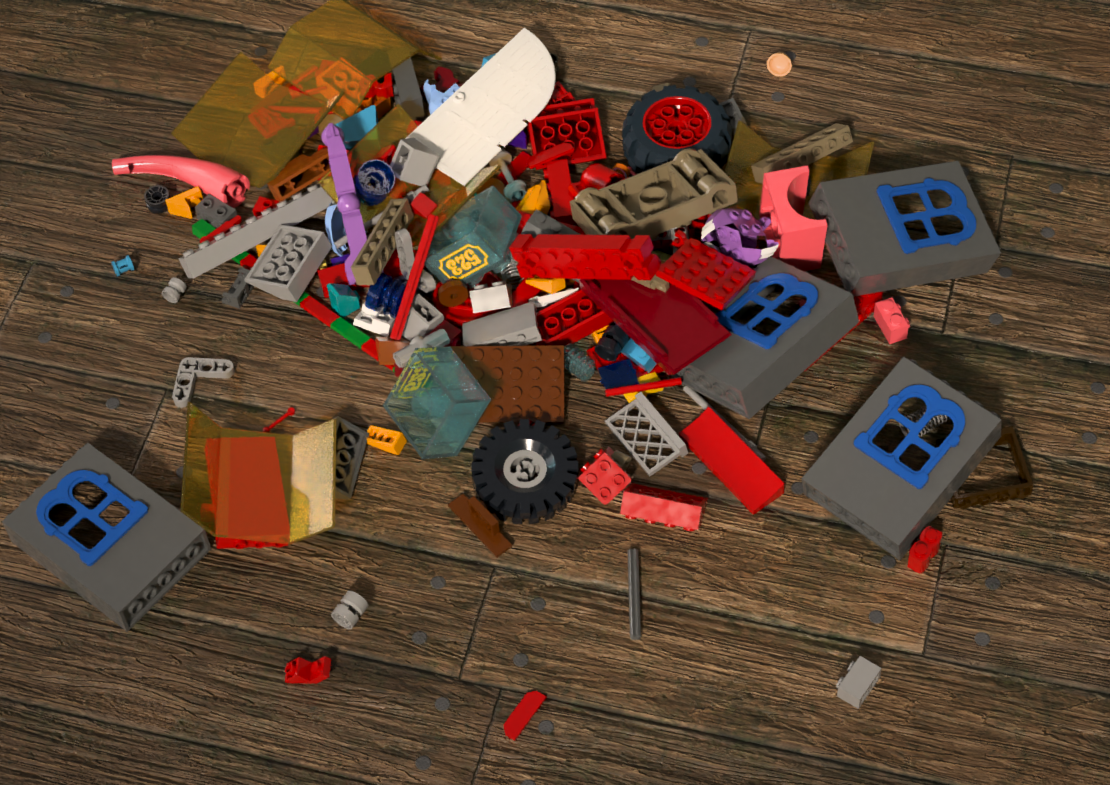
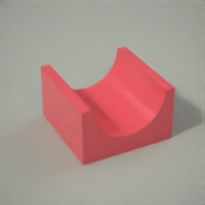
M808 166L764 173L759 219L762 217H769L771 219L770 225L763 231L766 235L765 238L779 243L776 252L771 257L780 259L782 262L793 265L802 271L821 268L827 232L826 219L814 220L802 216L809 178Z

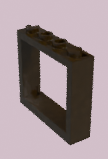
M1013 426L1001 428V437L994 446L1008 444L1021 484L958 495L956 490L951 498L954 509H967L974 505L984 506L996 501L1006 502L1013 498L1023 499L1032 494L1033 482ZM946 438L937 439L935 448L939 447Z

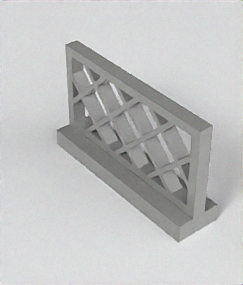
M639 392L635 395V400L606 419L605 424L650 477L678 456L684 457L688 454V450L682 439L643 393ZM637 407L639 410L638 416H628L629 411ZM617 419L624 420L622 428L614 427L612 423ZM627 420L637 421L636 429L626 428ZM640 422H649V430L639 429ZM625 432L635 433L634 440H625ZM638 433L648 434L647 442L637 441ZM652 434L660 435L661 442H650ZM636 446H646L645 454H636ZM649 447H659L658 455H648ZM663 448H671L674 451L669 456H661ZM647 459L657 460V464L651 469L646 466Z

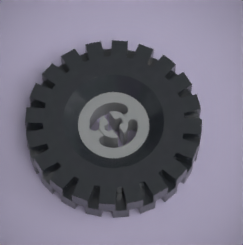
M520 419L519 426H515L513 420L505 422L503 430L498 426L490 430V437L484 436L479 442V448H475L471 471L476 497L479 501L482 500L485 503L487 510L491 514L496 511L497 517L503 521H506L508 517H512V523L522 525L523 519H528L529 524L539 523V517L543 516L545 521L554 517L555 510L559 513L567 507V500L571 502L575 495V488L578 485L577 453L574 446L571 447V441L564 434L560 437V430L552 425L549 429H546V422L536 420L534 426L530 425L529 419ZM538 473V476L534 479V474Z

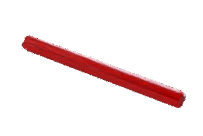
M429 214L392 328L391 339L401 340L439 221V217Z

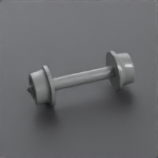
M500 147L502 150L489 162V165L492 169L502 170L508 182L504 188V195L512 202L522 200L527 192L526 183L522 180H514L507 166L511 162L512 156L504 148Z

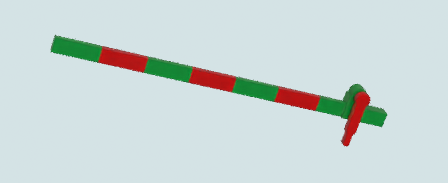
M237 215L217 229L205 220L200 219L192 225V233L200 239V243L207 240L211 242L217 234L230 232V228L241 223L242 219L241 216ZM246 251L232 258V260L248 270H251L257 261L254 256ZM305 292L302 293L297 302H294L378 361L375 340ZM384 365L395 373L394 365ZM427 377L420 391L425 394L434 386V381Z

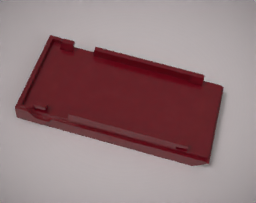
M579 280L580 289L668 375H675L732 335L717 321L718 317L697 297L670 283V288L665 293L657 288L655 290L648 288L633 280Z

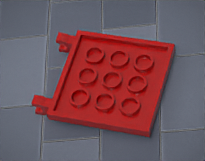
M677 230L674 235L680 240L674 239L671 244L680 248L665 263H661V259L657 256L660 268L655 276L720 310H723L756 274V271L749 266L743 265L732 257L706 246L699 240L693 238L688 240L685 233L681 230Z

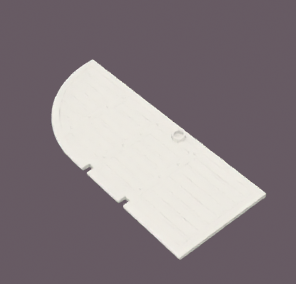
M523 28L405 139L415 138L440 155L435 168L465 186L502 150L498 146L502 145L505 147L527 126V123L524 121L531 122L549 102L556 80L555 66L549 51L539 38L526 28Z

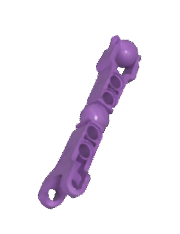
M329 123L323 130L321 139L328 147L329 165L338 198L337 207L342 213L350 249V255L345 261V272L349 285H354L357 283L351 266L364 246L367 237L360 212V200L356 196L347 152L343 144L344 132L340 127ZM384 270L381 272L378 279L384 278Z

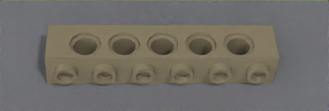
M835 123L751 165L755 182L763 184L764 173L807 166L852 143L853 140L849 126Z
M391 199L351 266L357 285H375L396 248L395 232L403 228L407 229L414 217L408 199Z

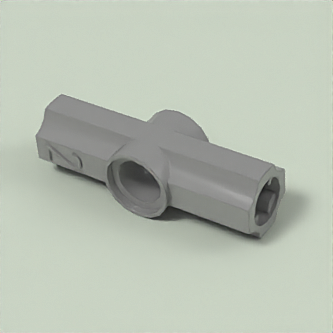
M439 329L424 338L417 336L411 340L408 346L393 353V358L399 368H403L420 359L421 356L432 355L434 351L449 344L450 339L444 329ZM430 357L421 358V361H425V360L429 359Z

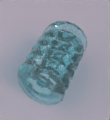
M568 343L564 346V368L569 370L570 373L575 374L582 382H586L594 374L595 361L593 359L590 360L588 355L584 356L583 351L578 352L579 348H573L572 343Z

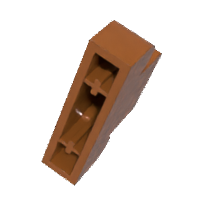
M328 148L321 149L312 156L299 155L273 171L276 177L270 179L267 185L275 200L283 201L331 172Z

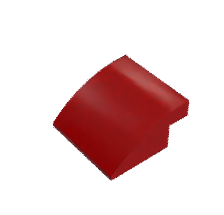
M594 98L546 105L531 122H526L532 155L561 143H571L575 151L554 160L567 159L568 165L607 159L598 108H595ZM546 163L535 167V169H546Z

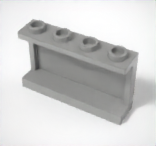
M534 301L463 323V345L526 346L542 341L537 323L536 313L538 311Z

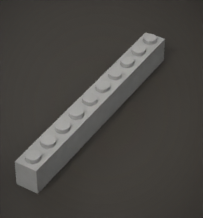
M333 177L324 178L322 180L323 183L318 186L313 184L307 187L308 191L304 193L298 192L292 195L293 199L289 201L283 200L278 202L276 208H267L258 217L252 216L246 219L245 224L241 226L237 224L231 227V231L226 234L224 232L214 236L215 239L213 241H204L198 245L199 248L183 252V256L178 259L187 277L194 279L268 240L274 235L280 224L294 226L328 208L329 204L337 197Z

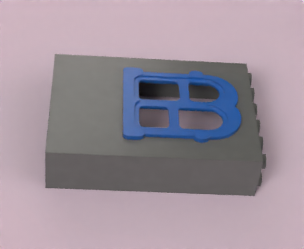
M959 161L820 182L808 203L815 220L826 219L827 232L825 244L845 291L851 292L853 296L984 274L990 270L1001 254L1000 247L994 239L993 232L988 226L978 199L975 197L971 184L968 182ZM941 189L947 192L952 202L951 205L946 208H934L927 191ZM918 193L926 211L900 214L892 197ZM954 215L959 218L963 230L956 234L939 236L930 218ZM922 220L929 238L911 240L904 222Z
M771 256L753 269L756 271L755 277L723 310L712 305L709 307L718 317L717 321L732 335L675 375H668L670 378L681 377L683 385L748 419L753 417L859 323L854 296L851 292L845 291L834 284L823 281L821 278L810 275L808 272L797 269L793 265L786 264L780 259ZM777 287L784 290L773 301L765 299ZM792 295L806 300V303L790 317H784L774 312L779 305ZM757 304L765 307L747 324L743 325L737 322ZM765 317L781 324L768 336L753 330Z
M903 357L802 477L804 495L895 558L901 560L920 537L922 531L930 525L954 493L1000 439L1001 419L995 412H989L984 409L983 405L978 401L970 400L964 392L953 389L947 381L936 378L930 370H924L919 367L916 361ZM912 397L922 399L927 406L925 414L916 423L898 412L899 407L904 401ZM946 415L953 421L954 427L939 447L935 448L919 438V433L934 416ZM890 419H894L908 428L910 432L892 453H887L873 444L872 440ZM910 444H915L930 454L929 460L919 471H914L899 461V457Z
M89 443L79 448L74 456L65 461L61 468L51 474L47 481L40 487H37L33 494L22 501L19 507L8 514L2 521L13 544L126 632L211 550L206 531L203 527ZM90 481L108 494L107 497L94 509H88L77 501L72 494L73 489L80 482ZM114 501H118L129 509L130 513L113 527L101 519L99 515ZM66 503L76 509L77 513L64 526L59 527L49 519V512L57 504ZM83 518L89 519L106 532V536L92 549H87L69 535V532Z

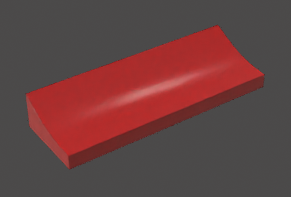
M710 407L689 426L679 432V437L753 515L784 494V482Z

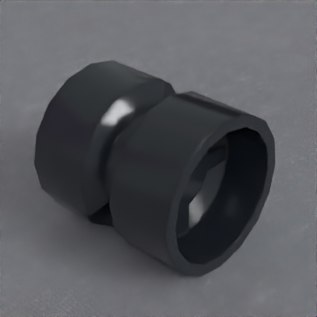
M608 326L602 338H600L595 346V352L604 360L616 361L621 349H623L629 339L628 335L620 327Z

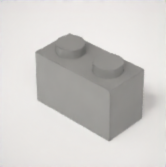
M859 656L856 662L852 661L850 663L847 675L839 679L836 685L838 688L837 697L859 709L880 679L882 668Z

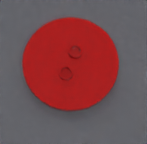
M470 268L469 270L462 269L463 271L460 275H454L453 273L448 275L459 278L475 268ZM479 269L459 280L466 284L469 295L466 301L458 306H444L438 297L439 288L444 283L456 279H449L447 276L443 277L437 283L436 289L433 292L434 307L444 315V320L456 326L462 327L463 323L504 311V308L473 313L469 291L474 290V286L487 284L488 287H491L492 283L502 281L497 275L487 270Z

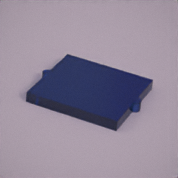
M630 358L598 368L601 377L600 382L604 385L605 389L639 384L636 369H633Z

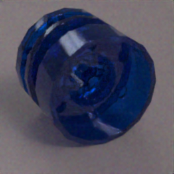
M378 159L363 163L353 178L356 196L359 198L360 203L375 206L385 200L394 187L396 180L391 166Z
M381 272L375 285H370L365 306L376 312L381 311L384 306L383 314L386 316L390 314L391 318L396 319L407 282L404 281L402 283V280L397 278L392 284V276Z

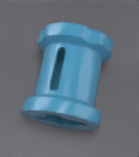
M129 255L117 262H111L117 277L123 272L135 270Z

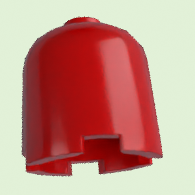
M594 163L582 172L580 181H584L589 188L592 187L599 190L619 182L625 176L603 164Z

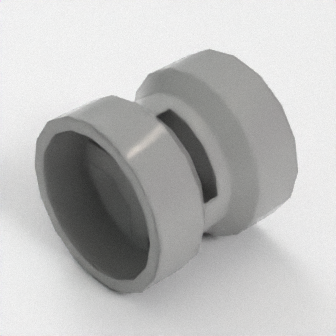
M173 277L168 283L169 286L165 287L162 291V296L171 303H177L180 299V294L185 292L187 286L182 280Z

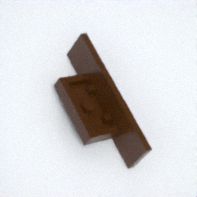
M461 494L448 504V507L496 558L513 547L500 532L498 517L487 510V506L482 500L478 501L475 496L468 499L464 494Z

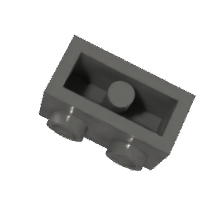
M208 194L195 207L197 219L205 220L216 229L226 221H230L237 216L236 209L211 194Z

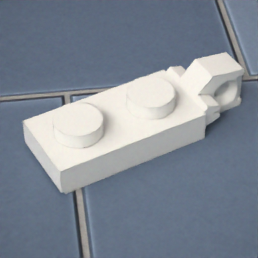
M569 288L563 292L549 293L541 297L536 296L529 299V302L534 301L537 311L543 310L579 291V288Z

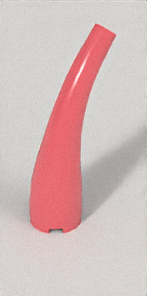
M145 155L112 159L114 175L151 173L173 177L194 187L198 186L206 195L211 194L233 208L239 206L245 200L243 195L246 188L248 190L250 188L249 179L245 175L211 161L168 155Z

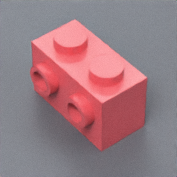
M892 297L875 303L873 317L888 343L893 344L907 339L910 324L908 319L903 317L900 305L895 303Z

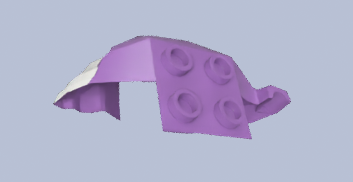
M718 209L708 218L702 228L701 239L707 242L714 240L710 232L721 226H736L743 236H766L763 231L770 225L771 219L769 217H762L757 220L746 209Z
M721 226L710 232L713 239L718 242L722 254L732 257L735 261L747 266L762 263L776 252L779 245L774 240L766 239L767 248L755 249L757 236H743L736 226Z

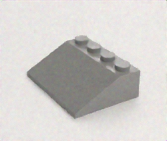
M280 224L244 280L246 283L282 300L297 302L332 245L324 232Z

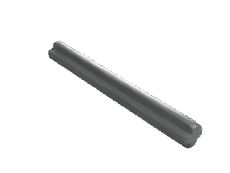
M629 549L630 639L640 640L639 556L637 549Z

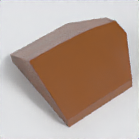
M376 337L379 365H394L393 353L408 346L411 341L401 338L399 341L390 337Z

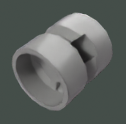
M347 591L341 599V604H338L331 613V617L342 627L352 629L359 620L358 616H362L369 605L356 592Z

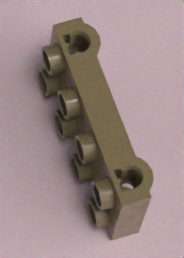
M689 148L679 152L670 162L602 189L586 188L580 191L574 200L570 201L573 220L586 235H629L630 239H634L636 235H649L651 240H654L662 232L675 227H686L691 224L692 220L707 214L712 215L718 209L737 203L738 199L736 184L701 149L696 151Z

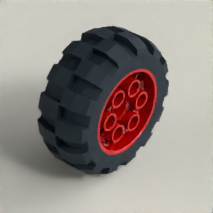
M676 85L664 86L663 90L658 92L654 89L644 94L641 102L637 100L627 113L622 129L624 156L627 158L628 164L637 174L672 161L684 149L690 148L696 151L701 149L722 169L731 153L732 127L730 125V118L725 108L719 105L715 97L708 92L701 94L698 88L686 85L685 89L676 88Z

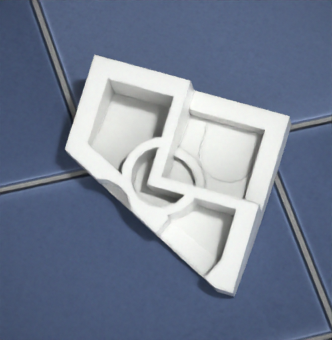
M368 297L362 305V310L354 318L353 325L388 337L392 331L396 316L388 312L382 305L376 306L373 304L374 299Z

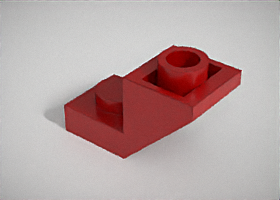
M324 656L314 662L300 657L292 660L285 667V682L317 684L329 678L331 658Z

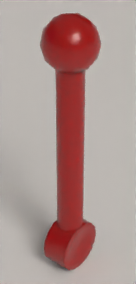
M293 407L288 408L287 413L270 426L264 427L263 433L268 434L273 427L286 417L294 415L295 409Z

